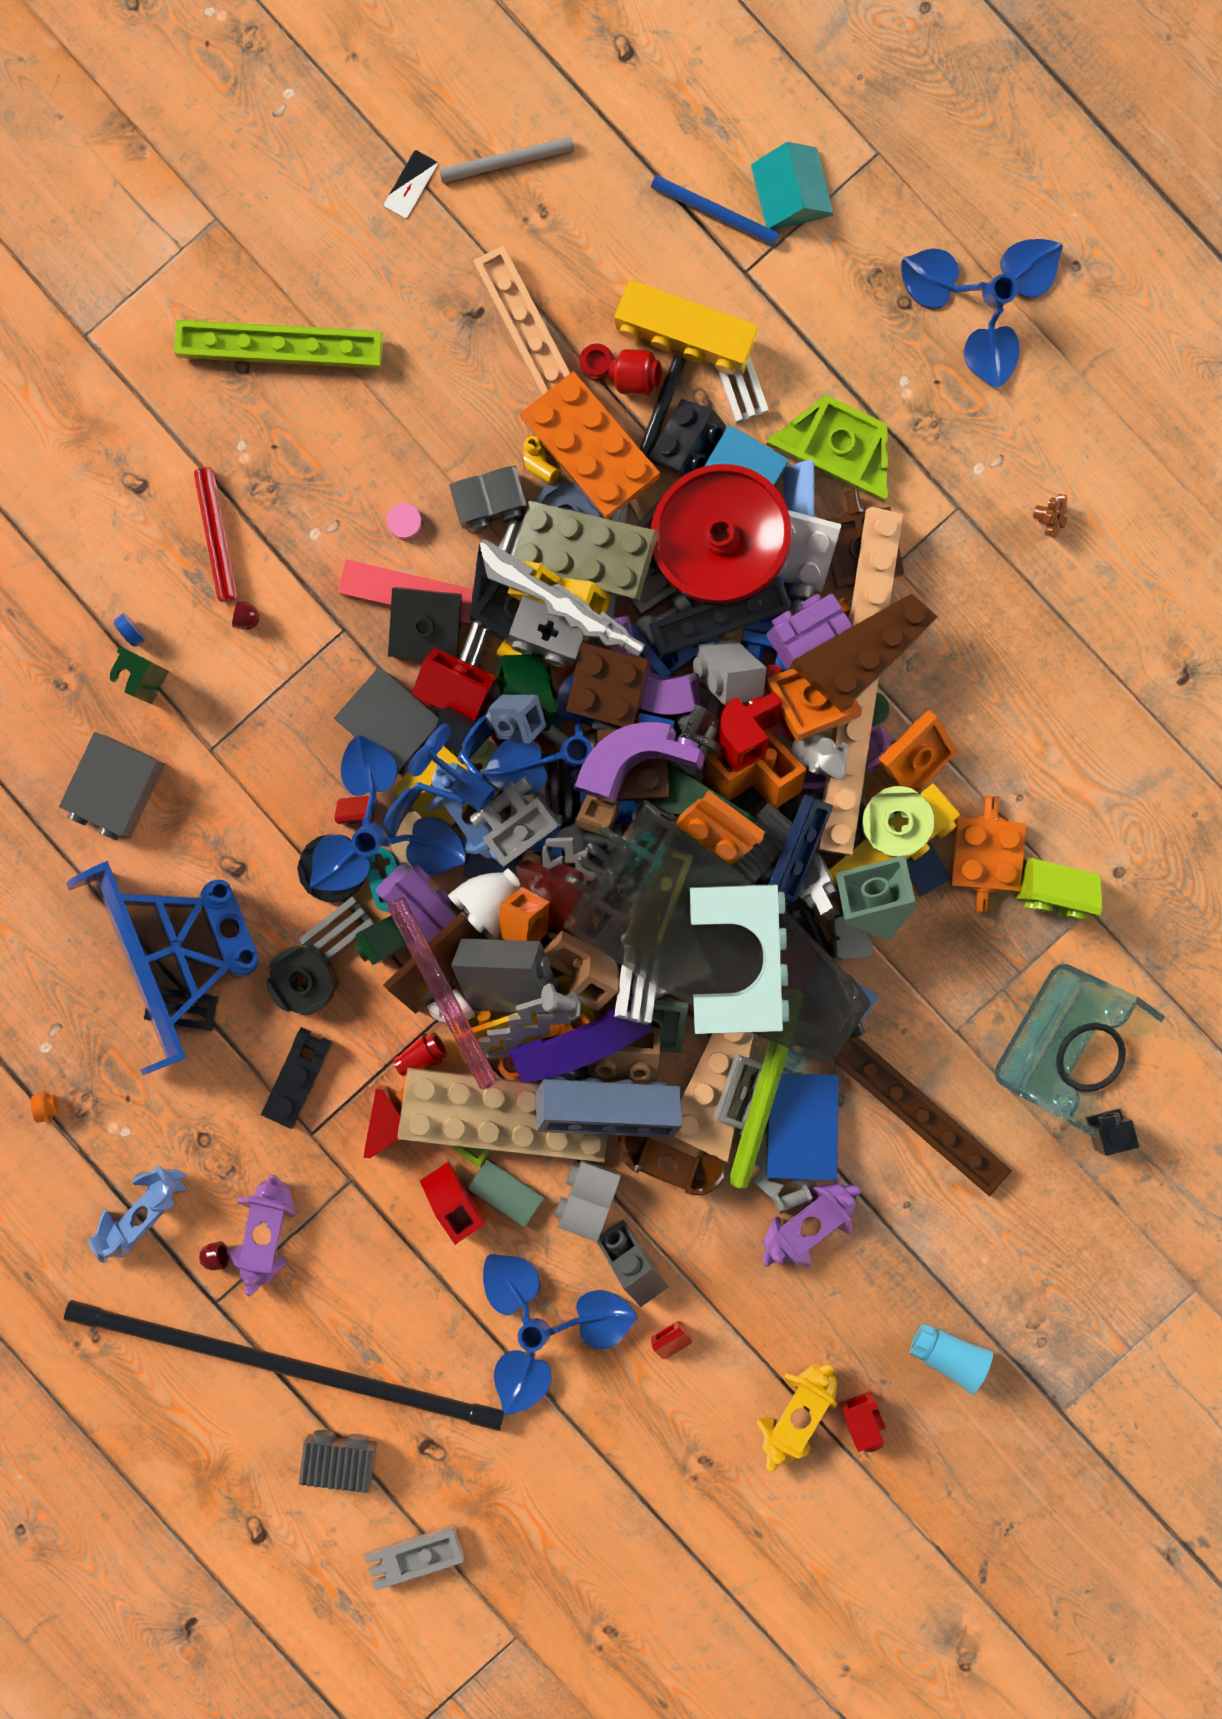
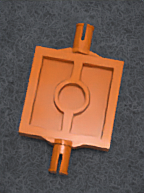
M985 796L984 816L976 818L957 817L955 819L957 826L954 828L949 885L967 887L977 891L975 912L990 913L991 893L1001 890L1021 891L1026 823L1011 822L997 817L999 796Z

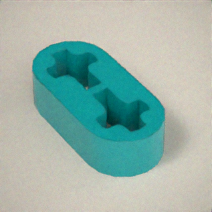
M380 848L374 855L368 857L371 867L367 876L376 906L384 912H395L386 902H382L381 897L375 891L385 880L382 878L380 869H373L372 863L377 861V855L381 854L384 859L390 860V865L385 867L387 877L399 866L394 854L390 850Z

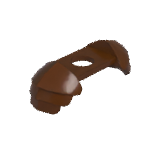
M620 1136L618 1138L617 1150L622 1162L636 1173L640 1171L684 1189L685 1193L689 1195L703 1196L718 1188L722 1183L724 1163L715 1155H708L705 1151H699L695 1158L651 1139L652 1137ZM662 1156L674 1158L677 1163L676 1171L673 1173L663 1172L658 1166L659 1158Z

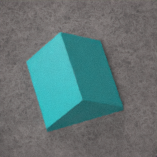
M787 141L751 164V171L766 227L777 230L833 216V209L817 147Z

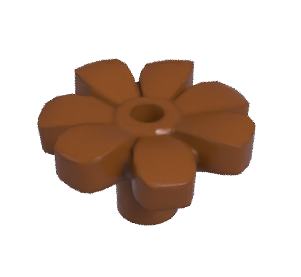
M1059 493L1056 498L1052 497L1048 502V507L1037 505L1034 509L1033 518L1043 520L1047 525L1045 530L1046 536L1055 538L1060 528H1064L1068 518L1063 516L1068 508V497L1065 494Z

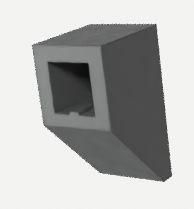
M624 1219L599 1236L597 1243L623 1289L640 1307L669 1288L656 1263Z

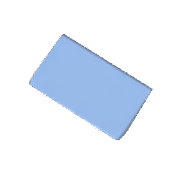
M806 460L785 469L784 501L788 510L814 517L813 460Z

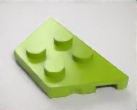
M826 394L812 404V407L807 411L800 413L791 420L786 427L770 436L766 443V446L799 462L813 460L814 469L855 489H859V491L882 502H885L888 497L887 424Z

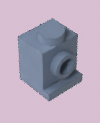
M501 695L488 708L486 722L490 729H495L497 739L523 740L524 743H531L546 727L538 695Z

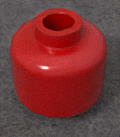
M624 349L618 354L616 361L612 360L610 363L609 379L611 382H615V387L620 394L649 396L654 388L657 389L661 382V362L656 360L655 355L648 350Z

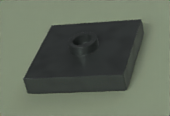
M393 587L388 657L424 660L436 647L458 658L462 594Z

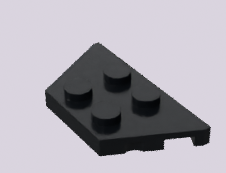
M479 545L469 619L512 647L513 644L506 641L521 601L508 594L510 587L487 578ZM545 628L541 639L548 641L551 637V630Z

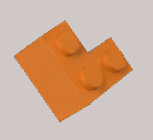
M767 728L763 730L769 737L766 757L738 772L733 770L721 752L719 755L712 753L707 756L703 780L715 793L728 801L753 786L768 803L778 808L802 791L807 769Z

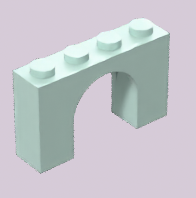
M775 884L689 887L691 925H741L756 935L763 950V966L760 974L747 988L734 993L693 994L695 1034L783 1031L782 1022H789L788 1000H782L781 986L788 985L787 964H780V950H786V929L779 928V914H785L784 892H778V885Z

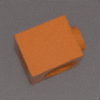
M521 887L500 904L499 937L504 940L517 941L541 940L547 935L550 902Z

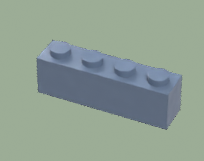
M555 1076L543 1079L536 1091L537 1132L673 1138L682 1127L680 1086H668L666 1082L661 1081L643 1085L635 1084L632 1080L605 1083L597 1078L567 1081L565 1077Z

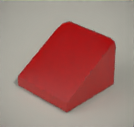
M369 796L339 799L335 811V822L340 825L362 823ZM374 812L372 813L371 822L374 820Z
M676 1321L651 1338L654 1352L662 1359H667L692 1343V1339L681 1321Z

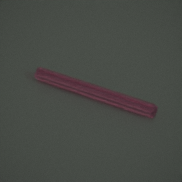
M400 897L391 901L388 904V910L479 1088L484 1090L492 1087L497 1083L496 1076L406 899Z

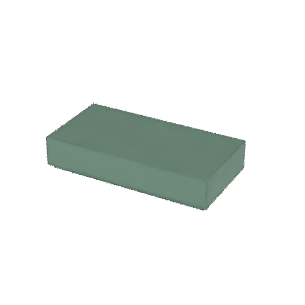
M487 1158L468 1186V1189L523 1227L526 1226L544 1199L543 1195L489 1158Z

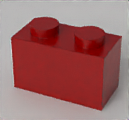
M435 647L423 660L411 695L419 698L422 703L430 707H438L443 710L446 706H449L476 722L485 711L498 677Z

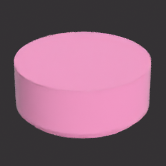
M401 503L395 505L389 511L387 525L395 537L408 540L414 538L420 532L422 518L414 506Z

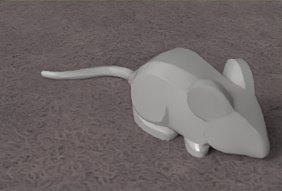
M821 734L813 735L798 742L794 741L790 753L805 768L809 767V771L816 774L824 771L823 775L833 779H844L846 755L848 752L847 744L842 742L836 747L832 739Z

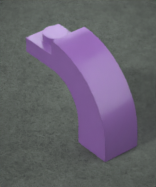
M629 615L613 619L626 628L628 634L633 637ZM609 647L614 650L632 654L631 652L621 647ZM649 670L640 706L641 709L658 714H680L692 711L695 705L703 706L696 673L676 677H663Z
M658 722L631 724L612 732L593 748L582 765L575 787L581 793L615 803L626 774L638 763L648 759L659 758L701 770L705 755L698 748L699 744L690 739L678 737L677 742H675L676 732L669 724Z

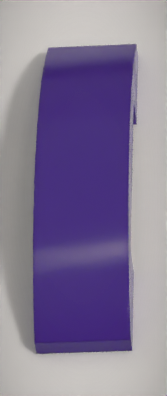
M632 999L628 1001V1012L631 1011ZM614 1006L606 1010L607 1016L544 1042L540 1037L509 1050V1054L522 1082H533L565 1074L603 1059L652 1030V1026L650 1023L642 1024L614 1017L616 1008Z

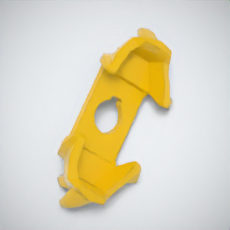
M813 1364L797 1376L785 1374L784 1378L792 1387L798 1386L791 1401L774 1428V1418L763 1417L757 1421L759 1428L764 1434L762 1449L767 1454L766 1468L769 1473L774 1472L780 1464H790L795 1459L807 1456L811 1449L808 1440L827 1408L833 1410L837 1407L835 1399L838 1382L833 1375L834 1367L832 1365ZM806 1406L810 1409V1424L805 1428H797L791 1422V1415L795 1410L803 1409Z

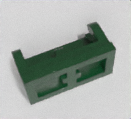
M119 646L117 650L119 656L111 669L110 680L116 682L120 672L128 670L131 674L124 692L152 704L169 671Z

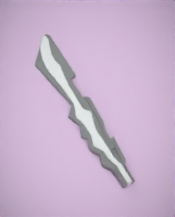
M487 540L480 542L488 579L544 600L548 615L564 617L571 629L579 628L586 637L599 638L606 647H621L637 657L641 654L645 644L631 637L626 628L603 611L599 615L585 601L560 584L549 586L530 575L534 570L531 566Z

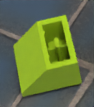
M1025 859L1022 869L1021 891L1017 892L1015 899L1025 901L1024 907L1028 909L1054 912V908L1059 909L1058 916L1088 921L1089 915L1101 916V875L1039 859Z

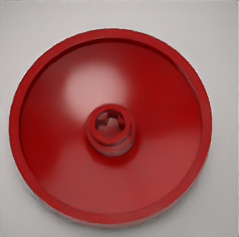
M734 464L704 466L681 477L662 496L654 512L651 529L659 533L653 555L663 576L683 595L708 604L735 603L750 598L762 591L776 578L783 568L791 547V520L788 508L780 492L767 478L758 472Z

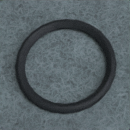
M1087 1023L1072 1030L1059 1046L1056 1055L1058 1074L1064 1083L1077 1091L1091 1092L1102 1089L1111 1084L1123 1069L1126 1059L1124 1041L1114 1028L1106 1024ZM1089 1030L1104 1031L1114 1038L1118 1046V1061L1114 1070L1107 1078L1095 1084L1084 1085L1073 1081L1068 1077L1063 1064L1064 1054L1069 1043L1083 1032Z

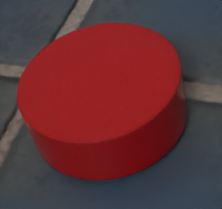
M599 343L590 344L585 347L579 359L583 375L594 381L607 378L609 376L610 363L612 360L614 361L612 352L608 347Z

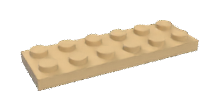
M407 1068L397 1136L399 1140L604 1162L608 1135L537 1132L536 1091L540 1083H523L522 1081Z

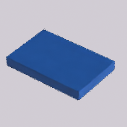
M782 1073L767 1121L766 1178L837 1180L838 1075Z

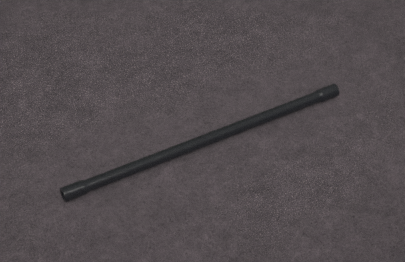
M74 1300L69 1301L64 1314V1320L68 1322L135 1336L464 1420L472 1425L499 1432L504 1417V1412L501 1409L454 1400L125 1316Z

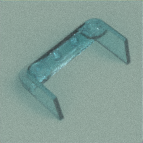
M1058 965L1047 976L995 1069L996 1080L1000 1085L1087 1135L1096 1138L1098 1135L1097 1131L1073 1117L1079 1106L1080 1097L1078 1091L1071 1085L1063 1082L1058 1074L1056 1055L1060 1044L1072 1030L1087 1023H1101L1112 1028H1118L1128 1021L1133 1010L1161 1023L1165 1016L1138 996L1071 965ZM1095 1030L1079 1034L1066 1048L1063 1064L1068 1076Z

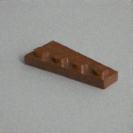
M911 593L794 659L790 666L843 713L934 623L938 616Z

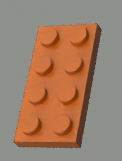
M574 371L520 413L523 422L605 519H610L618 510H621L661 478L660 472Z

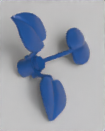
M1029 239L1015 243L1005 251L1001 258L1000 268L1004 274L998 275L988 283L953 285L959 276L958 264L949 252L935 248L926 249L914 255L904 257L901 261V276L904 286L912 299L926 308H940L948 302L950 291L955 293L982 291L984 302L989 307L994 308V313L989 321L988 330L977 329L969 335L963 349L964 360L973 374L991 387L999 388L1010 378L1016 367L1020 344L1017 334L1011 327L1002 326L995 329L998 317L1004 311L1003 306L1012 301L1017 293L1023 297L1035 298L1048 291L1056 277L1063 245L1046 239Z
M574 673L562 683L556 696L559 702V715L567 720H575V736L570 737L562 744L560 752L541 759V749L535 741L524 743L523 740L507 739L496 749L483 772L484 777L496 788L504 791L503 787L511 781L516 783L524 776H527L534 786L524 794L529 795L540 790L547 782V773L543 765L560 759L569 766L583 765L587 756L592 751V746L589 740L583 737L581 722L592 726L593 718L566 711ZM580 793L581 806L587 794ZM616 801L621 803V807L614 824H634L636 821L633 820L632 815L639 801Z
M487 714L482 716L470 730L462 743L463 749L458 756V761L466 765L471 772L470 774L466 771L459 774L436 755L445 745L451 734V727L446 723L439 726L429 736L425 746L417 751L409 763L408 772L412 776H419L424 772L429 763L433 761L456 779L452 786L456 790V794L421 782L416 783L413 788L408 787L394 802L385 816L384 827L389 838L396 837L403 819L422 791L455 800L460 805L466 802L478 812H481L489 804L496 789L483 780L484 775L478 772L470 761L477 750L495 732V729H490L487 725Z
M357 735L348 744L341 763V778L345 788L354 796H361L369 792V801L365 817L362 820L363 825L354 833L352 840L345 835L333 834L324 837L316 845L312 856L310 887L323 891H339L357 886L369 874L371 867L368 859L369 856L374 855L382 846L388 847L391 844L403 841L410 842L406 848V858L410 865L414 868L418 864L428 875L440 874L464 864L466 852L461 838L448 823L439 818H420L413 825L412 835L405 834L391 838L386 837L384 829L379 824L371 822L376 791L383 792L392 787L397 778L398 768L395 758L385 747L363 735Z
M490 1254L486 1257L483 1269V1283L491 1306L503 1315L515 1313L520 1306L523 1309L521 1321L524 1325L518 1332V1342L526 1350V1353L521 1350L509 1351L498 1360L494 1370L495 1387L501 1400L503 1412L506 1415L530 1408L542 1399L550 1388L552 1381L551 1368L547 1362L535 1359V1351L540 1350L549 1341L551 1335L580 1324V1336L587 1345L595 1349H607L619 1343L637 1320L635 1311L626 1300L609 1291L594 1290L585 1293L578 1299L576 1309L579 1318L549 1327L548 1323L543 1319H531L529 1316V1306L526 1301L533 1299L540 1287V1278L536 1268L526 1259L517 1256Z

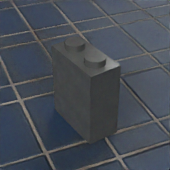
M380 666L334 717L354 737L363 735L385 747L396 760L398 775H401L404 771L408 772L410 761L417 751L425 746L427 739L434 732L439 720L435 714Z
M94 732L59 807L69 812L67 818L85 826L89 821L100 826L98 832L114 840H118L119 836L131 838L166 763L106 735Z
M461 939L451 967L473 1011L517 1013V1005L541 998L542 989L548 983L553 984L556 992L560 993L559 981L553 975L550 958L546 956L541 941ZM537 1012V1013H532V1014H550V1013H549V1012Z

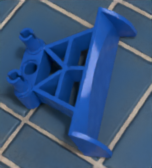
M106 861L76 875L66 885L68 890H73L92 882L97 884L166 1057L164 1060L140 1069L142 1076L186 1058L173 1024L226 971L236 978L246 977L257 968L259 958L229 883L225 880H212L208 882L201 890L199 898L121 894L109 863ZM125 905L154 906L170 947L145 956ZM165 907L193 908L178 937H176ZM200 910L203 912L221 960L180 947ZM228 920L235 923L238 929L237 935L234 938L224 937L219 930L221 922ZM173 955L190 999L170 1018L149 964ZM186 960L216 969L217 971L197 989Z

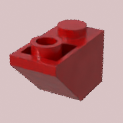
M449 1161L420 1180V1184L436 1218L455 1245L485 1225L486 1215Z

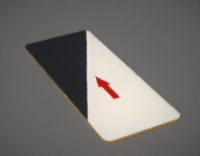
M415 150L387 197L384 206L407 218L438 162Z

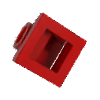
M869 1391L839 1403L857 1452L863 1450L865 1452H874L882 1448L884 1441L880 1431L886 1429L872 1392Z

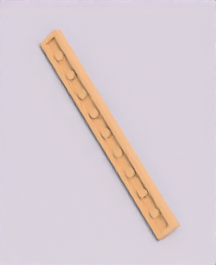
M504 245L473 260L474 266L541 395H544L570 372ZM636 498L628 503L626 523L636 525L644 517Z
M870 507L866 510L849 619L852 626L890 606L903 514L875 507ZM879 678L856 699L862 709L861 716L833 727L832 740L835 746L838 747L842 742L848 745L846 771L843 780L826 776L822 801L833 805V809L816 850L853 855Z

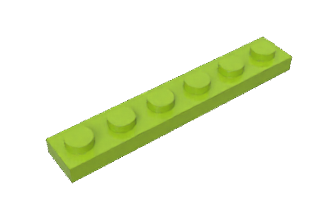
M176 320L174 354L177 358L381 369L383 334L381 331Z

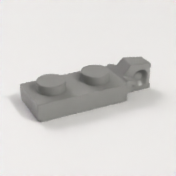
M816 850L798 894L810 908L817 906L820 914L824 915L829 921L840 914L834 899L831 897L838 893L823 858L819 851Z

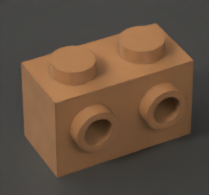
M652 1027V1030L628 1046L589 1064L587 1076L657 1081L661 1028Z

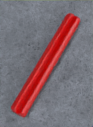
M210 467L198 468L194 470V478L216 595L220 602H229L237 598L214 471Z

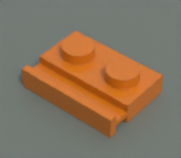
M711 791L706 792L702 799L699 798L680 814L676 822L678 828L730 866L752 850L753 845L762 842L765 831Z

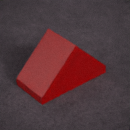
M380 1085L375 1090L363 1158H372L398 1140L402 1107L387 1086Z

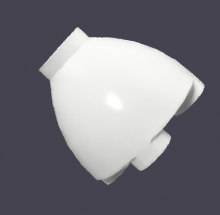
M507 868L503 873H489L471 878L458 886L448 897L460 910H464L468 916L466 918L480 933L483 932L489 940H501L502 938L499 937L500 904L521 887L525 889L527 887Z

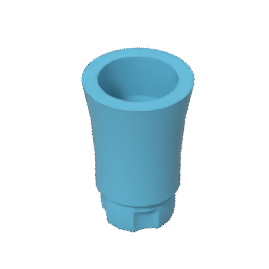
M924 1323L916 1332L909 1351L914 1357L923 1360V1364L954 1381L971 1395H974L981 1387L993 1359L992 1350L971 1344Z

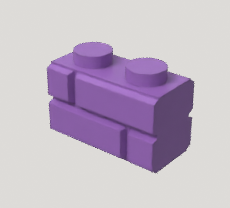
M816 594L800 604L803 608L802 611L792 615L789 610L771 621L774 627L766 633L767 638L778 652V656L785 668H791L790 665L794 659L853 627L845 613L841 611L842 608L833 594H829L822 599L819 594Z
M402 862L375 891L412 929L429 943L458 914L451 907L453 901L448 897V894L441 887L435 891L428 884L432 878L418 864L412 869L406 862Z

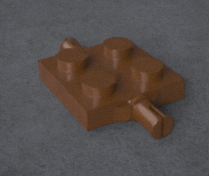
M850 489L844 492L848 512L840 517L825 519L841 524L830 563L835 589L855 586L865 513L867 508H862L859 489H853L852 491ZM891 506L879 509L891 511ZM899 546L894 577L903 576L904 574Z

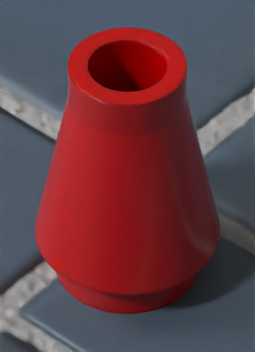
M433 1032L429 1035L424 1033L401 1055L394 1058L393 1062L399 1074L404 1077L407 1075V1068L425 1069L441 1064L442 1059L447 1057V1050L436 1033Z

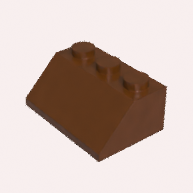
M461 912L383 984L391 994L415 1014L422 1009L428 1013L427 1006L441 998L438 994L449 985L453 990L459 985L451 965L461 939H488L483 932L480 933L468 921L466 912Z

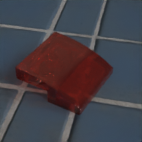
M529 860L516 865L520 887L550 902L547 932L559 934L563 930L572 936L590 937L594 934L583 872L561 863L550 869Z

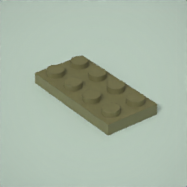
M528 501L513 556L521 561L541 563L560 578L590 581L609 594L639 601L659 533L644 527Z

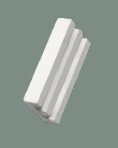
M749 357L745 370L758 405L757 409L753 408L742 373L737 371L734 373L746 412L741 414L728 374L717 370L735 424L767 414L769 411L751 357Z
M632 946L624 948L614 1017L642 1024L652 1023L661 954H650L643 950H636ZM634 959H638L635 980L633 981L632 987L633 997L631 1011L628 1012L627 1007ZM645 978H646L647 983H646V990H645V993H644L643 987H644V980H645Z

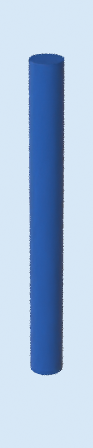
M655 175L652 181V189L765 243L774 246L779 236L778 232L658 175Z

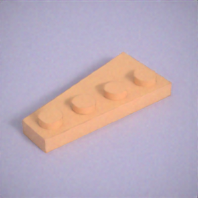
M754 1032L711 1033L680 1098L682 1127L674 1137L711 1155H715L727 1163L735 1127L717 1122L713 1118L735 1053L749 1058Z

